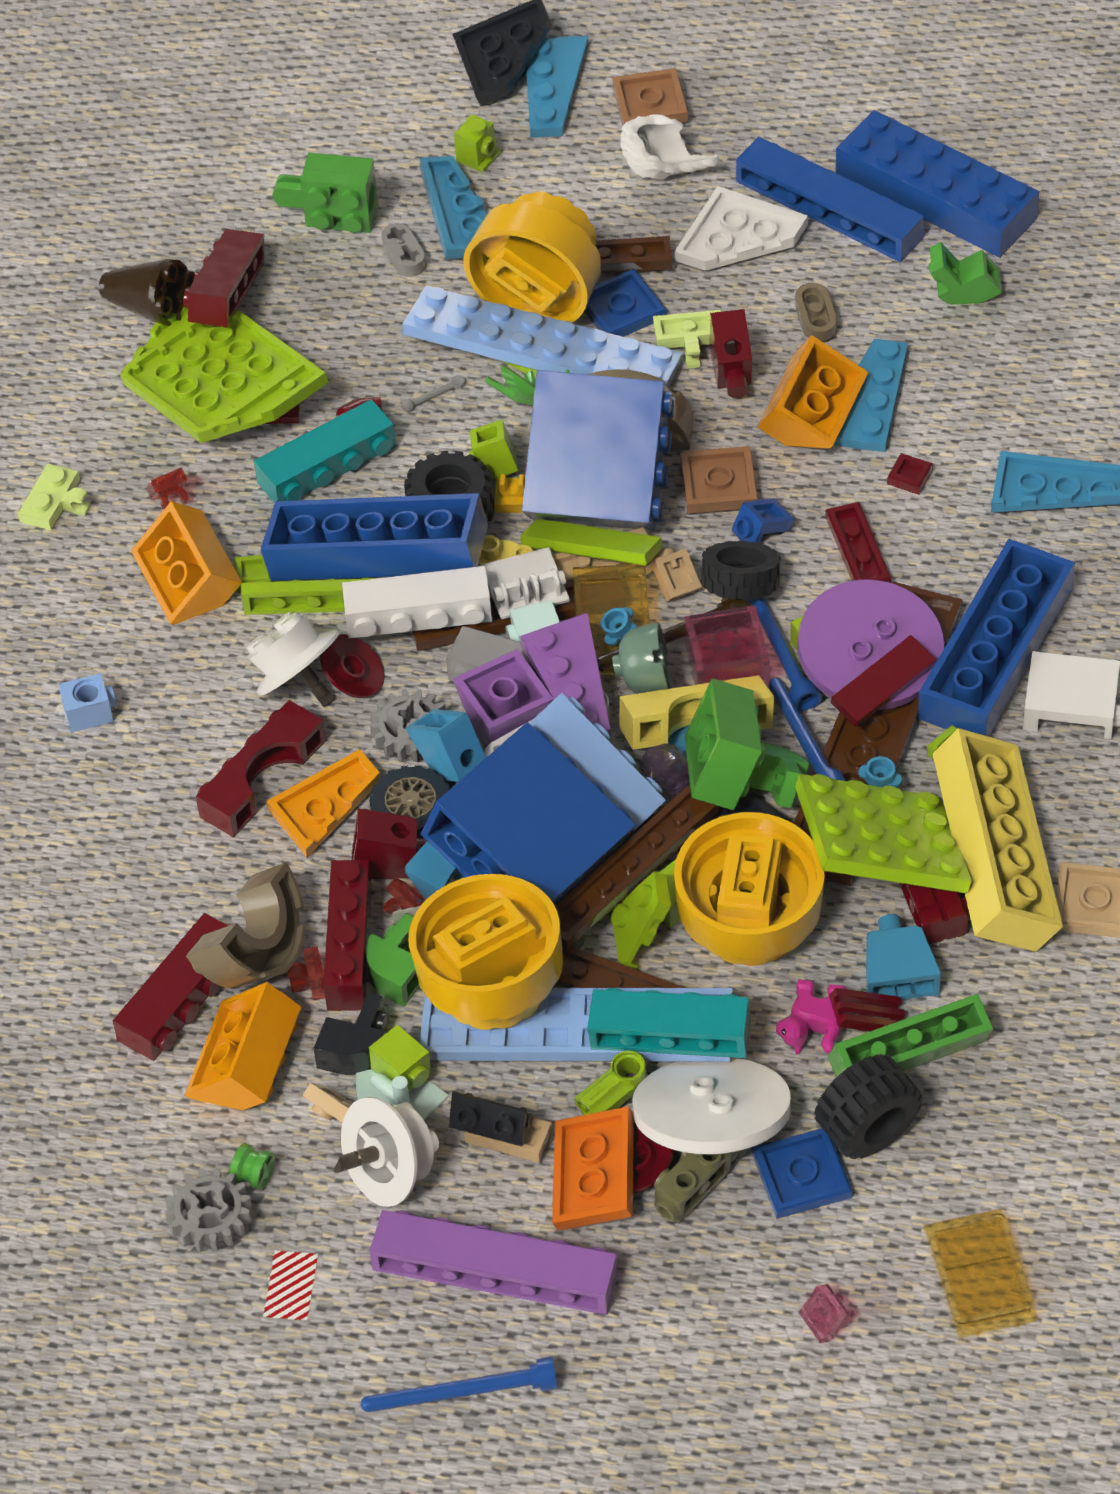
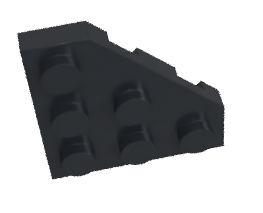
M542 0L528 1L452 34L480 106L511 93L552 28V23Z

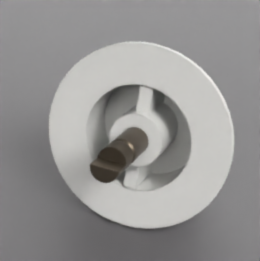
M288 612L274 623L276 630L266 637L262 634L246 646L250 653L247 658L265 674L256 693L259 696L267 694L298 674L306 686L311 688V692L321 705L325 707L334 697L323 682H320L319 677L309 664L335 641L339 632L333 629L317 635L306 613L300 614L295 612L292 614Z
M365 1097L354 1102L344 1116L341 1128L343 1155L339 1157L333 1171L340 1173L348 1170L353 1182L370 1201L380 1206H394L405 1201L411 1194L415 1182L421 1181L429 1174L433 1164L434 1152L439 1148V1140L436 1133L428 1129L423 1118L414 1110L410 1103L404 1102L391 1106L380 1098Z

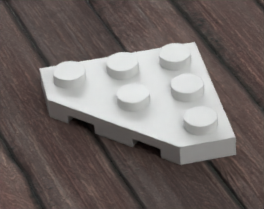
M717 186L674 251L675 261L706 271L792 248L808 226V215Z

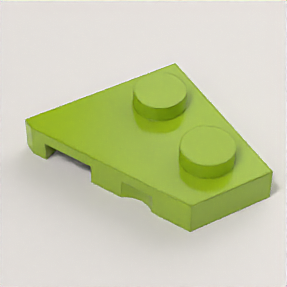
M653 871L611 911V922L614 928L619 964L637 970L638 964L635 962L637 951L641 944L650 946L659 924L668 913L671 902L666 874Z

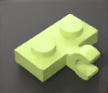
M721 310L653 316L656 346L667 348L684 347L687 369L699 368V345L710 344V313L721 312Z
M47 464L18 512L20 522L52 530L63 510L85 516L91 504L84 502L88 494L87 491L82 488H76L81 481L79 472Z

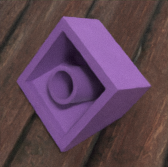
M518 649L454 678V684L476 735L485 748L496 739L534 719L553 701V697Z

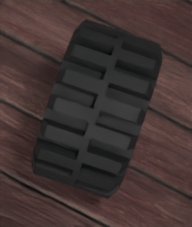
M448 450L441 451L440 455H435L434 453L427 455V460L425 461L418 460L415 463V468L409 469L407 479L404 482L405 496L479 493L487 522L492 521L494 516L492 476L490 471H487L486 465L482 461L477 462L475 456L471 454L464 456L461 451H455L454 454L448 453Z
M876 1054L873 1057L869 1056L851 1065L829 1084L817 1102L818 1105L814 1112L816 1115L815 1120L846 1157L850 1159L865 1158L886 1148L907 1130L921 1109L923 1095L891 1056Z

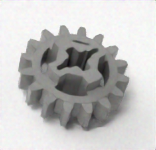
M403 689L402 697L397 698L394 694L390 693L388 694L389 703L381 701L377 703L378 712H371V737L374 738L377 749L384 747L386 757L397 753L398 761L402 762L406 755H411L413 762H417L420 752L405 728L433 709L445 710V704L443 702L436 703L434 694L423 698L420 689L414 695H409L408 691Z
M204 1168L199 1169L198 1178L193 1179L189 1174L184 1175L186 1182L184 1186L174 1183L172 1186L174 1196H167L165 1199L167 1205L165 1217L167 1224H170L171 1235L173 1237L180 1236L184 1247L194 1241L196 1250L199 1252L202 1251L205 1244H210L213 1251H218V1242L224 1241L227 1245L231 1246L233 1245L231 1235L235 1233L236 1235L243 1236L245 1234L243 1223H251L250 1209H252L250 1195H247L246 1185L244 1182L237 1184L235 1174L230 1173L224 1179L221 1176L220 1169L216 1168L212 1176H207ZM230 1199L234 1202L233 1212L229 1210L228 1201ZM184 1208L188 1209L187 1220H185L183 1217Z

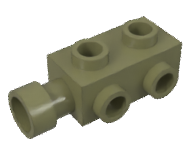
M750 1148L723 1154L682 1152L680 1161L672 1170L666 1168L654 1183V1206L659 1214L667 1221H675L679 1224L685 1217L692 1214L694 1208L710 1191L718 1187L719 1182L730 1172V1163L736 1156H743ZM711 1176L714 1177L713 1180L708 1181Z

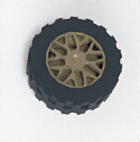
M417 765L415 767L401 766L399 769L388 771V774L381 776L378 779V783L373 785L371 789L372 796H370L369 800L370 810L414 817L417 820V838H424L421 832L436 801L448 792L450 788L448 783H445L444 778L440 774L437 775L430 768L425 769Z

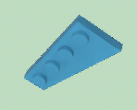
M588 36L545 38L526 67L530 138L563 136L571 109L572 97L577 87V79L583 66L584 54L587 52Z
M453 156L420 158L419 168L445 259L464 258L468 244L487 216L484 210L485 204L479 195H474L470 189V181Z
M874 339L859 363V366L868 371V374L837 436L834 446L879 452L886 451L908 352V343Z
M1000 451L991 513L1120 504V465Z

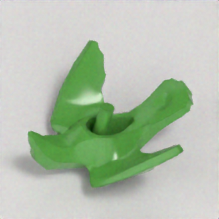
M503 365L501 367V375L508 386L491 377H486L484 382L503 393L509 399L517 403L533 405L536 383L533 371L526 372L523 378Z

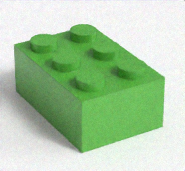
M711 679L684 736L692 798L734 810L739 798H744L747 795L750 787V775L754 768L760 767L765 754V748L761 746L760 739L762 728L758 726L757 720L759 708L755 706L753 690L718 679Z

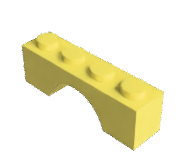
M759 675L724 680V682L753 690L755 706L759 708L758 726H761L762 730L773 728L774 696ZM709 683L620 696L619 728L631 748L635 750L667 745L672 733L690 725Z

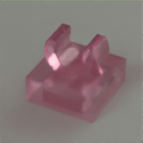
M829 1284L816 1286L798 1312L819 1343L832 1341L840 1328H845L855 1315L853 1310L847 1311L842 1304L844 1297L841 1294L835 1293Z

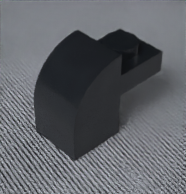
M372 993L367 994L356 1024L326 1017L314 1046L317 1069L343 1075H355L365 1070H371L369 1047L385 1035L389 1022V1013L384 1010L383 996Z

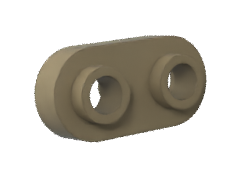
M818 283L801 285L795 293V307L803 333L808 338L813 335L821 341L832 338L837 330V317L829 291L825 286Z

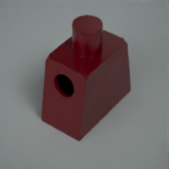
M745 309L710 313L709 349L717 388H727V393L730 397H742L748 393L747 385H750L752 382V354Z
M358 808L351 860H369L371 879L409 878L405 872V866L427 840L425 838H417V820L414 817Z

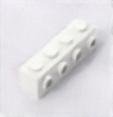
M485 566L342 582L348 638L492 622Z

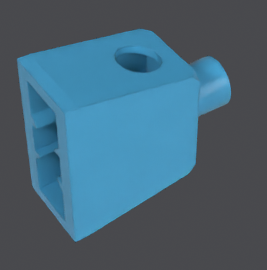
M433 709L405 728L428 767L434 770L437 775L440 774L444 780L455 781L457 784L486 758L466 712Z
M896 914L882 916L878 920L879 930L871 931L867 934L866 992L898 996L901 1000L940 995V969L922 928L918 926L902 927L901 919Z

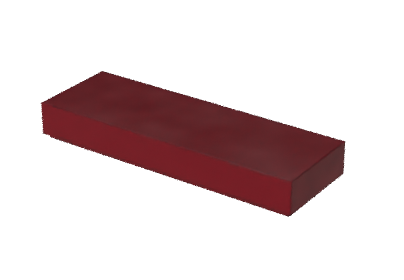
M860 502L825 509V517L851 580L868 579L892 583L891 576Z
M910 635L834 694L830 703L852 725L857 727L935 665L936 658Z

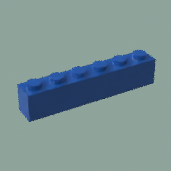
M758 136L736 159L737 183L796 212L808 215V218L900 263L923 239V215Z

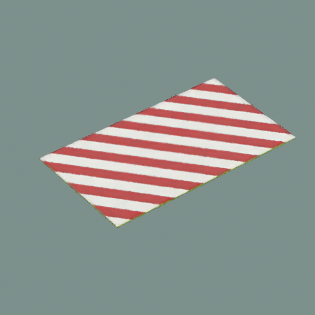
M288 1251L274 1252L263 1317L307 1321L318 1254Z

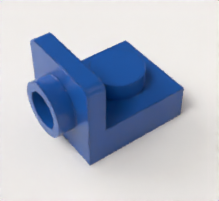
M775 498L743 502L732 526V532L741 541L760 543L764 534L790 531L795 519Z

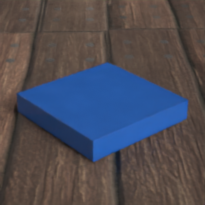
M635 269L596 284L584 310L597 329L622 337L652 325L653 316L667 315L665 307Z
M822 1128L752 1147V1156L776 1219L852 1198V1189L833 1141Z

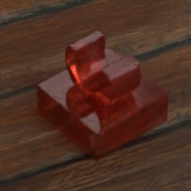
M182 467L150 480L146 487L151 500L161 497L160 504L163 510L170 503L168 500L169 495H177L182 504L188 501V494L182 488L188 479Z
M395 877L385 888L394 898L389 899L385 903L383 910L393 915V912L399 908L404 910L421 906L426 899L414 886Z
M318 946L303 949L305 964L294 963L287 970L291 990L293 993L305 991L310 987L313 1001L324 999V973Z

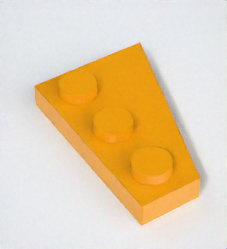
M359 749L267 800V808L305 857L308 858L371 792L373 785L378 783L380 772Z

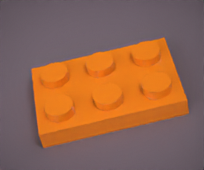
M628 1106L555 1121L552 1224L558 1231L633 1217L634 1117L633 1112Z

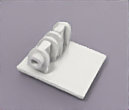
M549 547L481 565L486 567L488 587L501 620L510 618L511 609L547 600H552L553 606L570 602L564 586L566 584L563 570L558 571Z

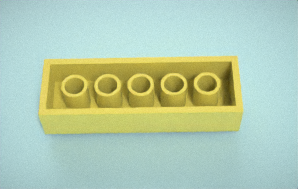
M958 728L933 753V759L951 836L961 851L972 880L968 892L965 893L974 936L1036 952L1063 925L1019 747L1016 744Z

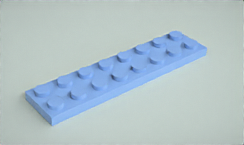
M427 285L403 322L402 334L535 370L565 372L568 369L570 373L586 375L604 370H633L650 374L666 381L668 388L681 365L683 352L671 350L664 346L648 344L633 338L606 333L599 329L587 328L568 321L545 317L534 312L522 311L504 304H496L477 299L473 296H465Z
M552 988L532 1016L522 1019L510 1028H493L490 1030H480L469 1024H462L451 1014L444 1013L436 1008L426 995L424 998L420 1044L429 1051L430 1061H612L618 1053L622 1052L592 1050L590 1048L587 1027L593 989L606 990L608 988ZM618 988L623 991L639 992L657 990L661 993L678 994L686 992L717 996L733 994L732 988ZM637 1052L645 1061L730 1062V1057Z

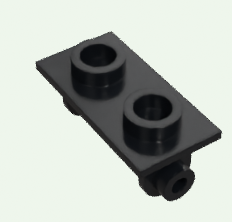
M456 1091L452 1092L449 1128L523 1146L525 1128L530 1129L534 1118L533 1113H529L526 1107L517 1108L475 1097L469 1092L466 1094Z

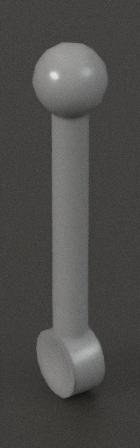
M460 375L454 376L451 382L413 400H403L401 404L402 410L411 412L416 405L451 389H462L465 386L464 377Z

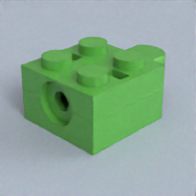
M308 152L302 176L280 174L273 190V200L278 206L303 208L306 227L344 230L353 233H371L378 208L374 159Z

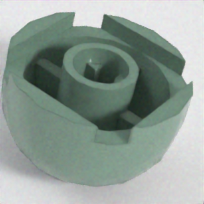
M660 623L643 624L631 629L619 643V655L612 656L615 676H623L627 687L635 694L672 688L670 666H667L666 658L668 651Z

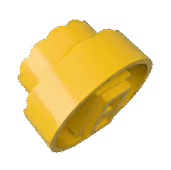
M543 191L522 194L514 203L496 206L484 218L464 253L463 265L466 277L474 291L484 301L504 304L511 308L534 312L545 317L572 323L583 314L601 274L600 253L595 247L596 229L590 223L586 213L582 209L573 206L565 197L551 196Z
M741 812L721 816L698 828L682 845L674 868L677 910L689 936L722 960L747 966L763 965L769 961H775L787 952L794 950L814 930L822 909L825 873L822 870L813 840L795 824L774 815L757 812ZM743 890H750V891H752V892H751V893H748V892H741V891H743Z
M481 874L451 882L434 892L423 902L410 925L409 948L422 992L440 1011L451 1014L458 1022L469 1024L476 1029L510 1028L522 1019L532 1016L540 1003L550 993L562 973L563 949L557 910L551 899L541 889L521 878L503 874Z

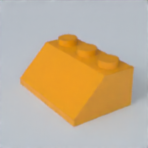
M811 335L793 354L757 428L785 446L830 449L837 439L868 371Z
M171 501L131 550L169 623L172 625L222 607L242 583L203 511Z
M268 982L221 1001L184 1096L189 1099L239 1110H246L265 1103L273 1092L272 1083L277 1070L285 1060L284 1052L289 1038L297 1029L296 1020L301 1006Z

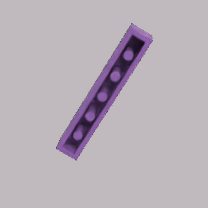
M402 1210L395 1212L381 1211L370 1247L373 1271L607 1315L618 1274L617 1254L609 1253L603 1248L591 1247L588 1249L577 1247L562 1240L545 1241L531 1238L519 1232L511 1234L497 1232L482 1225H474L472 1227L460 1225L445 1218L428 1219L414 1216Z

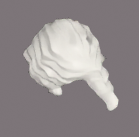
M652 114L647 117H637L626 122L622 127L620 146L623 156L627 159L631 170L642 178L650 177L661 180L669 175L715 167L719 161V156L690 155L685 147V141L681 138L679 132L682 130L683 124L676 119H670L664 115Z

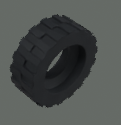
M739 540L716 543L714 546L706 548V551L702 553V586L711 594L733 600L760 599L764 596L772 595V592L778 590L780 584V554L778 555L775 549L757 542Z

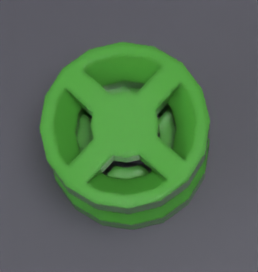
M242 1143L234 1154L229 1174H235L236 1182L238 1183L247 1181L250 1182L253 1188L262 1190L272 1175L275 1165V1154L267 1150L258 1152L255 1151L252 1145Z

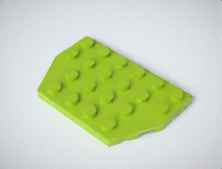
M188 308L181 310L182 319L180 321L176 320L177 314L171 313L164 318L170 321L171 325L165 326L156 322L149 331L151 337L146 345L138 347L133 355V360L125 366L120 374L126 387L200 443L274 421L329 383L326 372L239 310L235 313L228 327L188 322Z

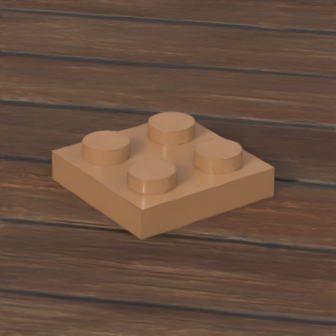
M676 68L612 77L613 90L622 125L637 117H647L652 114L664 115L681 123L688 122V111Z
M750 446L680 452L687 514L738 510L743 502L757 500Z

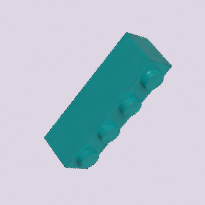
M371 399L254 460L257 483L274 503L275 501L299 500L303 495L312 490L328 485L333 479L348 471L358 469L367 461L377 456L385 455L392 448L396 447L394 424Z
M608 988L606 990L593 989L587 1027L590 1048L592 1050H630L660 1054L746 1058L751 1021L749 998L739 997L734 994L717 996L700 995L695 992L678 994L661 993L657 990L639 992L623 991L618 988Z

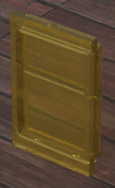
M625 564L573 567L576 616L588 613L596 657L619 648L621 640L614 646L608 645L604 640L606 632L600 626L602 617L610 609L631 608L634 612L633 623L637 627L650 623L644 565ZM610 667L606 670L600 671L599 673L600 675H613L615 674L614 667Z
M1001 1209L924 1225V1232L958 1338L1037 1322L1033 1298L1006 1217Z

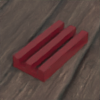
M835 988L829 995L835 1018L840 1028L870 1032L899 1022L906 1016L904 1009H898L902 1004L901 998L898 996Z

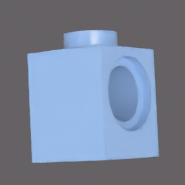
M101 673L58 684L71 733L113 722L111 708L116 707L117 703L112 685L104 686Z

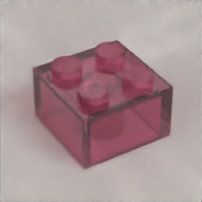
M756 605L684 616L685 647L695 685L710 683L712 678L724 681L759 675L766 686L770 688V660Z

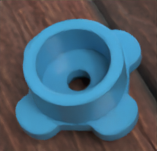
M613 608L602 617L600 626L606 632L604 640L608 645H616L627 632L637 627L633 623L634 612L631 608Z
M874 757L866 765H862L858 771L859 777L865 779L868 785L878 787L894 786L897 788L902 783V776L895 773V764L887 757Z

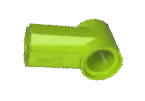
M630 1050L618 1053L612 1059L611 1068L574 1097L575 1104L583 1115L617 1109L627 1100H633V1094L637 1086L647 1077L645 1060L639 1053ZM630 1073L636 1074L635 1076L629 1078L623 1077L624 1075Z

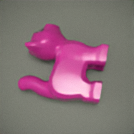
M798 979L796 985L797 998L792 1006L791 1015L778 1021L776 1025V1034L782 1037L785 1044L795 1049L796 1055L801 1052L807 1040L808 1030L824 1034L821 1043L825 1053L830 1054L834 1043L840 1036L842 1028L838 1027L829 995L835 988L846 989V987L830 984L827 990L828 996L818 998L814 996L815 984L812 981Z

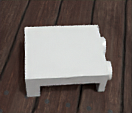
M1032 651L1023 730L1038 732L1039 719L1103 726L1105 728L1104 739H1111L1113 726L1120 727V705L1116 704V697L1120 698V661Z

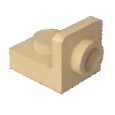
M672 548L659 551L653 558L654 560L645 567L648 575L655 573L666 602L694 593L702 588L686 548L676 552Z

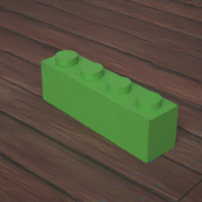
M975 994L836 1043L828 1056V1060L836 1077L856 1062L869 1056L873 1057L876 1054L891 1056L899 1067L906 1071L984 1043L993 1027L979 995Z

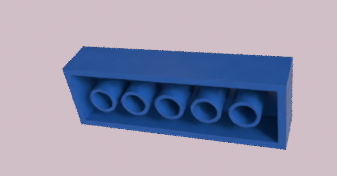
M873 110L836 147V174L859 183L875 193L886 196L904 207L915 210L924 216L925 221L999 258L1037 220L1038 190L876 110Z
M479 493L275 501L260 550L271 581L394 577L471 568L478 566L488 522Z
M1008 539L919 691L918 719L944 729H948L953 725L957 729L960 728L989 737L1029 668L1032 651L1038 652L1073 590L1075 562Z

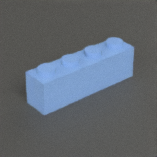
M561 693L530 724L535 729L542 731L548 737L550 743L562 755L571 758L577 769L587 779L594 781L602 788L607 798L629 814L631 820L636 824L632 831L634 832L666 801L661 796L663 793L662 789L652 778H644L635 769L637 764L624 750L618 751L609 742L611 737L598 723L593 725L583 715L585 710L575 698L571 696L567 698Z

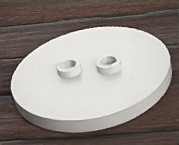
M730 1057V1062L677 1061L668 1064L645 1077L633 1094L634 1121L645 1136L664 1147L694 1154L731 1153L759 1145L776 1135L786 1125L791 1114V1094L785 1080L775 1071L762 1064Z

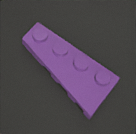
M588 613L521 635V646L538 678L553 697V700L561 693L567 698L569 696L575 698L585 710L583 715L593 725L595 723L601 725L611 737Z

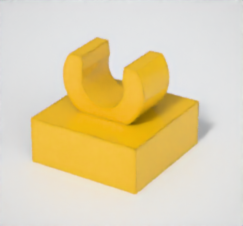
M501 474L499 478H496L495 513H523L524 475H519V478H506L505 474Z

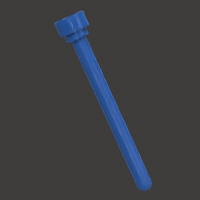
M764 597L750 599L749 601L792 684L789 695L798 711L803 712L817 707L822 700V695L812 681L804 678Z
M776 677L770 679L768 687L816 774L825 775L830 779L846 781L839 770L829 767L781 679Z
M553 1356L536 1359L537 1363L529 1364V1369L365 1396L361 1400V1408L365 1412H375L532 1385L533 1389L541 1388L542 1392L555 1390L558 1387Z

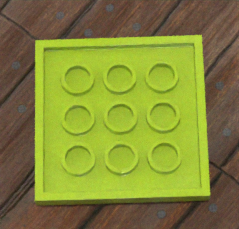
M799 774L795 788L823 871L955 892H968L972 880L961 851L951 836L947 815L940 796H935L925 791L919 793L903 791L894 786L878 787L866 785L858 780H835L821 774L813 776Z

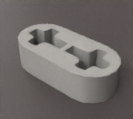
M400 223L386 226L382 231V244L384 251L397 272L405 277H414L421 274L426 266L425 254L410 228ZM395 238H397L399 241H403V243L399 245ZM408 256L412 262H410L408 259L405 260L404 257Z

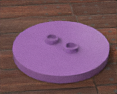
M867 579L841 583L820 594L803 615L799 628L797 648L801 665L808 678L820 691L832 698L834 694L910 635L930 652L937 662L944 650V637L937 617L918 596L896 584ZM933 667L879 710L899 707L918 698L919 691Z

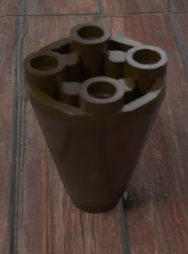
M163 259L113 269L101 276L99 293L102 298L107 299L112 304L155 323L170 326L171 322L167 321L164 317L174 313L177 314V321L182 319L181 310L184 308V292L186 288H190L193 284L195 273L188 271L187 266L182 261L175 259Z

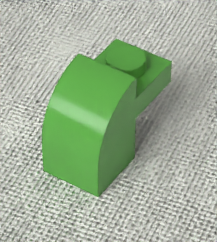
M942 242L930 247L931 263L928 265L929 271L934 280L937 281L938 297L944 302L952 305L980 304L1002 294L1000 268L983 250L958 261Z
M761 742V746L765 748V754L760 767L754 768L750 775V787L770 791L777 805L792 808L794 798L798 797L795 788L799 774L806 775L809 762L793 751Z
M407 913L403 915L397 924L394 923L388 928L384 939L371 934L365 948L368 976L371 985L380 995L405 1007L420 987L408 941L413 916Z

